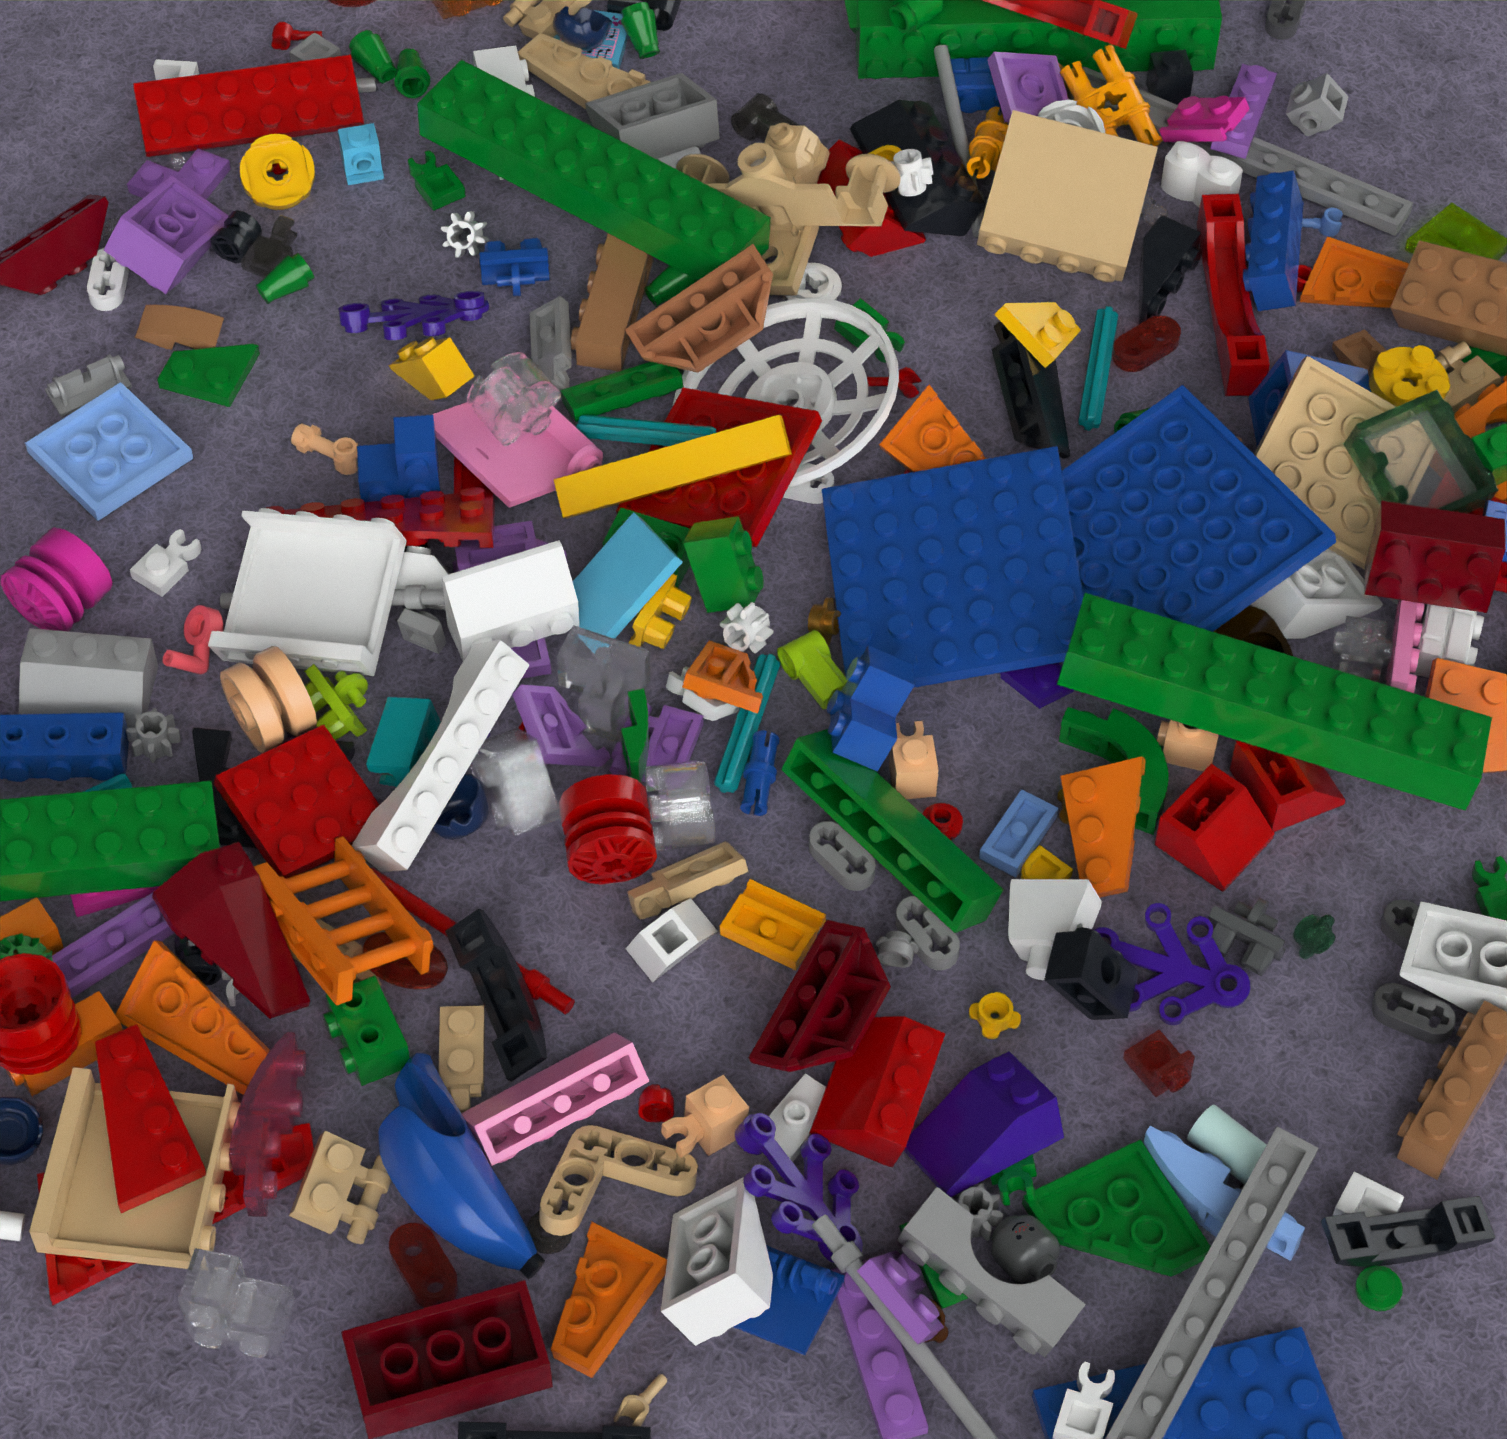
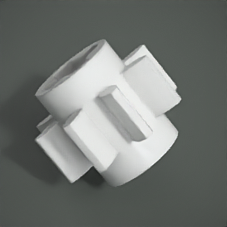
M905 149L896 153L893 157L894 161H890L900 173L901 179L898 191L901 195H919L926 190V184H932L931 175H933L931 158L922 159L920 151Z
M473 211L467 212L464 220H462L458 213H452L451 220L453 223L450 226L441 227V230L447 233V241L443 243V247L452 246L456 248L455 257L457 258L462 257L466 249H468L472 256H476L479 254L477 245L489 242V239L483 236L482 230L487 225V222L478 223L474 221L475 214ZM464 228H469L471 234L467 236V240L461 241L459 235L463 232Z
M753 602L744 609L739 603H736L727 611L728 616L719 625L724 628V642L731 648L741 652L750 648L756 654L766 645L765 640L773 634V630L769 628L768 613L755 606Z

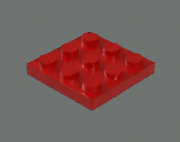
M324 724L216 775L214 780L215 787L263 858L278 876H283L285 879L304 873L334 858L336 838L343 836L352 846L371 813L380 805Z

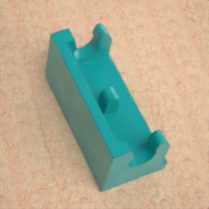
M387 698L366 763L370 772L393 775H381L379 784L397 787L414 767L431 742L441 723L431 699Z

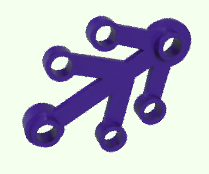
M465 291L455 294L453 296L454 299L441 297L436 294L425 295L419 298V303L407 302L398 298L387 299L381 302L382 312L370 313L369 305L365 303L346 304L339 307L338 311L340 325L345 327V332L347 333L364 332L368 329V323L388 321L383 324L384 339L400 340L407 337L408 327L422 322L423 335L439 336L446 333L445 324L458 318L463 321L481 319L483 317L482 313L489 310V302L485 300L483 292Z
M1151 904L1145 912V924L1151 931L1155 932L1167 956L1119 941L1118 935L1109 928L1099 927L1094 929L1101 937L1107 938L1111 942L1110 946L1122 953L1130 964L1160 973L1145 982L1135 984L1134 992L1138 994L1139 999L1131 1004L1129 1011L1140 1009L1143 1002L1186 982L1203 988L1183 999L1171 996L1161 1002L1159 1016L1168 1025H1178L1184 1020L1185 1016L1213 1003L1224 1008L1237 1007L1249 995L1250 980L1247 973L1242 968L1225 962L1212 937L1213 925L1205 917L1198 916L1192 918L1187 925L1186 935L1192 944L1198 945L1209 970L1191 963L1171 925V911L1165 904ZM1157 911L1162 912L1166 916V920L1163 923L1156 924L1151 921L1150 915ZM1196 925H1203L1208 930V934L1204 937H1196L1191 930ZM1229 978L1235 981L1237 987L1232 991H1225L1221 988L1220 982L1223 979ZM1168 1005H1176L1180 1008L1181 1013L1179 1016L1171 1018L1165 1014L1164 1009Z
M763 1113L748 1115L735 1129V1139L738 1145L749 1154L759 1155L764 1153L787 1183L776 1181L772 1171L764 1165L753 1166L743 1178L744 1187L753 1196H766L782 1202L771 1215L774 1227L785 1234L795 1233L817 1241L822 1255L834 1263L831 1259L833 1253L812 1227V1224L817 1219L826 1214L846 1241H853L862 1252L863 1242L861 1236L851 1224V1197L859 1189V1182L856 1176L848 1170H839L828 1182V1190L833 1196L832 1213L823 1202V1161L831 1154L832 1149L829 1141L822 1135L812 1134L801 1145L800 1153L804 1159L803 1176L775 1140L776 1126L774 1121ZM801 1209L808 1211L815 1221L803 1218Z

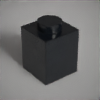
M1186 49L1150 53L1146 80L1148 92L1176 105L1184 98L1190 97L1194 74Z

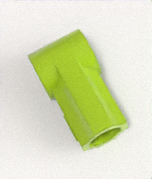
M812 630L777 649L779 662L792 680L799 678L823 710L827 709L833 693L836 690L842 691L847 680L832 661L830 649L823 636L818 631Z

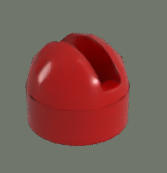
M658 1084L646 1087L641 1092L638 1101V1114L640 1118L646 1122H666L674 1115V1098L671 1091L666 1087L661 1088Z

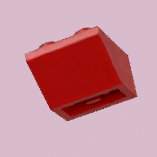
M1238 740L1236 741L1230 771L1235 779L1247 788L1273 832L1345 804V798L1324 767Z
M1210 764L1160 817L1155 846L1224 892L1274 838L1275 833L1247 788L1213 764Z

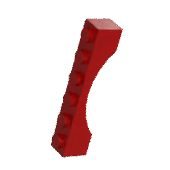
M982 0L1124 49L1127 47L1138 15L1136 12L1101 0Z
M1239 194L1202 195L1197 220V231L1201 232L1199 244L1202 250V261L1225 396H1249L1268 374L1270 363L1265 335L1260 331L1256 323L1250 293L1245 290L1243 282L1246 258L1244 218Z

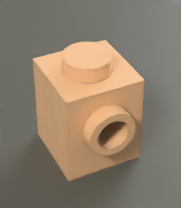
M1170 720V722L1161 721L1157 742L1160 746H1164L1163 753L1167 763L1204 771L1213 763L1219 735Z

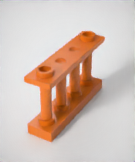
M343 836L336 838L334 863L285 879L283 876H278L268 862L254 866L260 876L288 947L336 1006L352 1000L353 980L356 979V974L403 957H407L421 975L429 972L430 953L433 951V940L429 931L416 922L367 865L362 853L358 850L355 851ZM337 879H341L349 889L308 905L300 902L294 895ZM361 904L371 915L330 931L326 928H321L316 922L318 919ZM383 930L393 941V943L351 958L348 955H344L338 948L340 945Z

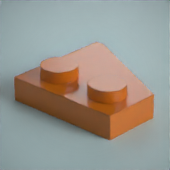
M710 640L686 672L682 686L694 691L701 698L717 699L757 714L763 699L762 693L755 692L757 679L754 671L750 669L751 662L748 654Z

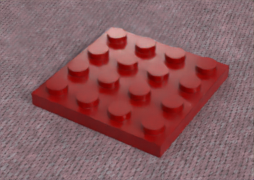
M683 387L664 422L714 427L716 432L781 415L792 455L620 503L616 512L618 514L620 508H625L690 529L697 522L739 516L743 530L747 531L750 535L752 547H757L822 423L819 412ZM651 445L648 452L668 446Z

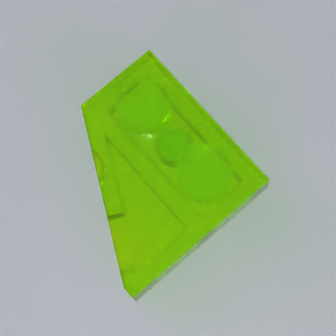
M1451 202L1410 236L1405 246L1407 252L1414 254L1420 240L1499 260L1507 253V238Z

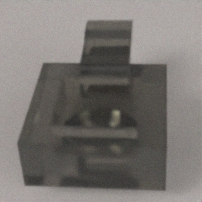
M280 215L273 225L270 238L259 235L241 260L242 270L265 278L287 255L292 257L293 250L290 245L297 237V232L290 230L295 223L294 219Z

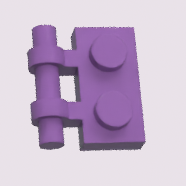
M647 703L649 736L651 738L649 740L647 765L641 781L677 791L702 730L703 715L664 705L659 718L650 716L652 707ZM629 714L625 720L624 728L632 726ZM617 742L611 754L613 763L610 767V772L615 775H626L627 769L622 755L621 742Z

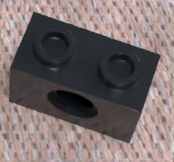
M1081 927L1075 929V931L1056 932L1044 980L1091 1020L1128 1018L1138 970L1124 958L1122 953L1113 949L1103 940L1097 931Z

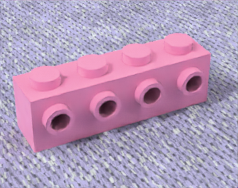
M614 1032L461 1114L489 1164L493 1166L513 1158L519 1151L536 1142L549 1139L558 1130L571 1123L590 1117L596 1110L614 1100H620L629 1096L635 1089L648 1083L649 1079L633 1042Z

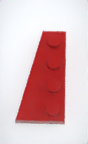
M132 1025L95 1041L117 1202L120 1212L124 1213L206 1176L205 1166L138 1025Z

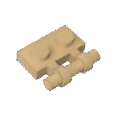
M515 0L510 5L511 10L503 16V20L510 27H514L522 20L518 25L523 35L530 38L536 37L539 33L554 37L557 33L554 30L553 20L557 12L568 6L569 15H574L580 8H585L592 0H543L539 5L537 4L541 0Z
M1464 341L1454 347H1445L1438 352V357L1435 358L1449 372L1450 389L1445 399L1441 402L1440 407L1430 415V419L1436 425L1444 424L1451 420L1452 416L1466 403H1469L1471 406L1478 402L1477 398L1491 384L1494 383L1497 387L1502 384L1501 377L1478 355L1466 363L1461 361L1471 354L1469 346ZM1408 380V382H1410L1412 386L1416 385V383L1413 380Z
M324 1131L318 1138L289 1216L328 1234L336 1230L338 1222L341 1220L351 1225L347 1239L356 1244H363L368 1230L374 1229L379 1214L376 1208L382 1194L387 1193L391 1183V1178L382 1163L381 1156L378 1155L372 1169H368L360 1165L366 1150L365 1148ZM353 1184L364 1189L359 1205L347 1201Z

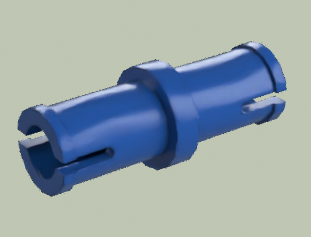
M757 731L753 734L750 761L744 766L743 771L746 783L740 809L745 814H750L751 805L754 804V801H756L754 815L763 816L767 813L770 786L776 781L777 776L774 764L780 741L779 736L773 732L770 733L769 742L766 743V747L764 744L767 731Z

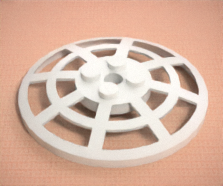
M819 298L792 299L768 305L763 328L788 320L806 318L803 338L780 342L759 352L750 339L736 347L745 361L729 375L718 394L732 396L738 385L754 371L758 379L750 387L746 394V399L787 405L791 400L797 399V403L792 407L819 412L822 423L811 442L815 449L804 455L800 465L823 456L825 461L795 473L788 487L819 478L843 465L860 452L877 434L887 419L896 399L899 369L893 345L881 325L869 314L853 305ZM822 318L835 319L851 324L864 331L869 337L852 353L849 349L838 343L819 339ZM879 347L884 354L888 367V387L886 393L868 397V379L862 363ZM800 352L798 362L783 364L773 369L766 363L782 355ZM816 352L832 355L843 361L842 364L828 375L823 369L813 365ZM711 365L699 373L685 370L682 375L684 388L697 390L701 379ZM853 373L857 383L856 399L837 401L835 387ZM682 388L676 390L673 405L676 399L678 398ZM879 409L868 426L854 441L841 451L836 447L853 431L863 412ZM851 414L844 426L830 440L821 431L831 420L832 416Z

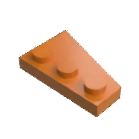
M1327 236L1301 293L1300 302L1390 308L1409 263Z
M1143 756L1060 776L1079 879H1089L1099 898L1128 892L1135 844L1133 836L1136 815L1139 813L1141 801L1139 793L1146 760Z
M591 1221L587 1233L588 1243L583 1258H579L575 1271L577 1278L570 1298L566 1299L551 1346V1352L554 1359L593 1378L664 1278L667 1259Z

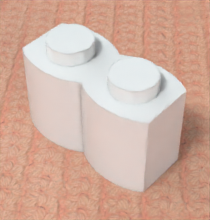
M1177 141L1165 156L1160 187L1170 196L1183 201H1193L1200 208L1202 195L1239 194L1243 169L1235 162L1224 157L1210 156L1203 148L1195 144Z

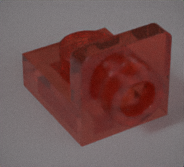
M1159 1029L1125 1050L1123 1059L1152 1094L1158 1097L1167 1090H1170L1172 1093L1177 1092L1190 1081L1195 1056L1190 1050L1180 1054Z

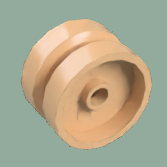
M271 646L255 654L253 669L239 662L221 671L220 680L229 706L240 727L259 752L264 753L283 744L284 730L291 735L299 736L316 727V713L310 696L296 669L277 646Z

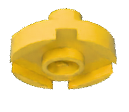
M284 134L265 135L256 139L242 157L240 162L241 183L246 194L252 198L257 206L272 210L292 208L310 195L315 178L314 162L308 149L292 140L291 137ZM279 163L281 169L288 170V174L283 175V179L276 181L274 177H268L266 173L272 171V164Z
M1418 345L1414 348L1395 347L1381 352L1374 363L1369 378V386L1372 393L1415 418L1433 414L1440 407L1441 402L1445 399L1450 389L1449 377L1445 368L1435 359L1434 352L1423 345ZM1409 378L1416 383V385L1412 386L1410 382H1404L1402 381V379Z

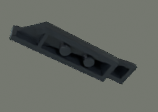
M1001 321L994 325V330L1000 344L992 349V354L1014 440L1034 449L1058 446L1060 458L1070 457L1056 359L1044 368Z

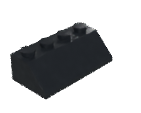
M897 100L852 124L850 131L863 154H867L881 146L894 145L901 150H918L921 152L922 159L931 158L933 175H931L932 184H926V190L916 196H903L899 193L898 187L891 192L884 193L904 231L965 236L983 209L985 202L929 103Z

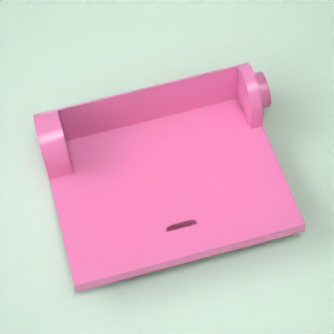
M512 367L501 368L490 377L485 386L483 397L432 414L434 416L436 438L509 508L556 491L553 479L602 466L603 452Z

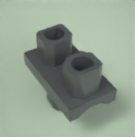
M1259 898L1253 908L1239 901L1234 913L1246 918L1247 921L1214 905L1208 919L1213 925L1212 937L1223 957H1226L1236 939L1249 946L1241 960V966L1260 976L1269 968L1274 959L1281 960L1286 951L1283 948L1285 940L1258 927L1260 925L1273 932L1278 924V920L1265 914L1268 901Z

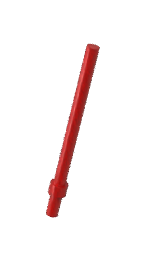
M371 868L407 911L447 937L445 931L457 922L375 868ZM516 962L534 1000L540 998L565 1015L571 1011L575 1003L574 999L551 985L549 977L536 969L528 970Z

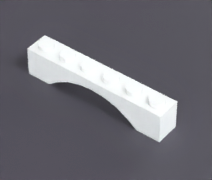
M501 640L474 644L454 676L453 690L448 707L431 742L403 781L371 813L352 844L355 851H360L364 859L379 871L408 870L528 669L529 664Z

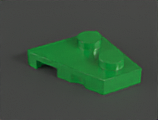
M256 344L173 351L157 379L159 388L230 407L260 355L259 346Z

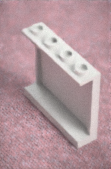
M260 508L258 512L242 511L241 516L251 527L224 632L211 631L208 647L223 661L253 664L255 654L271 646H277L287 656L294 668L308 669L311 665L315 664L320 671L337 673L345 671L347 674L360 673L362 675L374 676L407 542L395 524L384 518L359 521L342 514L334 515L333 518H324L305 511H298L296 515L281 514L269 508Z

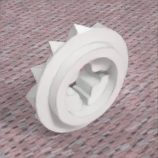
M807 263L797 295H783V299L819 298L837 300V297L841 296V279L832 268L826 265ZM806 282H808V284L811 285L813 289H818L816 294L811 293L809 289L805 290Z

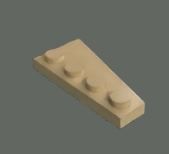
M539 33L518 51L519 59H526L528 71L584 109H586L585 103L650 83V81L645 80V74L633 69L629 73L613 67L612 61L600 56L598 58H590L582 54V49L567 45L565 42L543 33Z

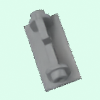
M109 354L106 355V358L87 365V372L81 373L80 369H77L58 378H52L53 382L47 384L45 391L61 417L76 411L120 382L127 389L132 388V384L123 371L125 366L119 355L112 357Z

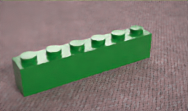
M828 729L796 739L781 769L795 784L954 933L987 920L1004 890L876 771L832 753V737L828 734Z

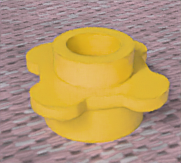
M1001 992L989 993L979 1003H973L969 1008L970 1018L977 1020L982 1027V1035L987 1039H996L999 1037L1000 1032L1008 1028L1015 1029L1021 1023V1015L1013 1011L1012 1001ZM992 1013H997V1014L999 1015V1017H998V1018H992V1017H991V1014H992Z

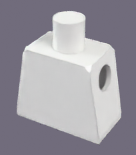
M1011 879L1008 937L1009 942L1020 959L1028 961L1026 967V974L1028 976L1044 980L1056 932H1070L1081 927L1093 928L1102 901L1089 879Z

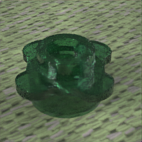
M1317 914L1306 916L1296 926L1293 938L1301 946L1299 956L1302 959L1306 960L1312 957L1314 953L1321 954L1334 943L1336 936L1332 933V926L1335 919L1331 915L1327 914L1320 917Z

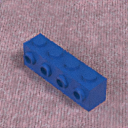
M1294 170L1257 176L1256 192H1251L1250 194L1253 217L1248 218V231L1251 243H1246L1245 246L1249 268L1243 270V282L1245 290L1247 292L1252 291L1258 311L1296 306L1304 203Z
M124 712L0 715V779H8L13 782H23L29 778H50L55 781H66L70 778L92 777L96 780H108L119 774H126L129 741L126 733L128 727Z

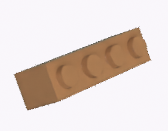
M609 233L607 234L605 244L599 243L596 253L597 271H591L589 274L587 292L590 294L588 299L583 298L579 309V321H581L580 327L573 328L570 342L571 349L576 350L577 365L622 371L631 341L625 329L637 320L645 293L644 288L648 283L654 257Z

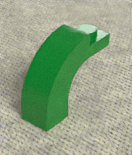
M1067 707L1061 722L1059 742L1100 756L1110 763L1141 756L1145 758V772L1142 775L1139 793L1141 801L1139 813L1136 815L1135 829L1154 835L1159 825L1160 817L1163 814L1169 782L1167 761L1155 737L1140 722L1113 708L1108 720H1104L1091 712Z

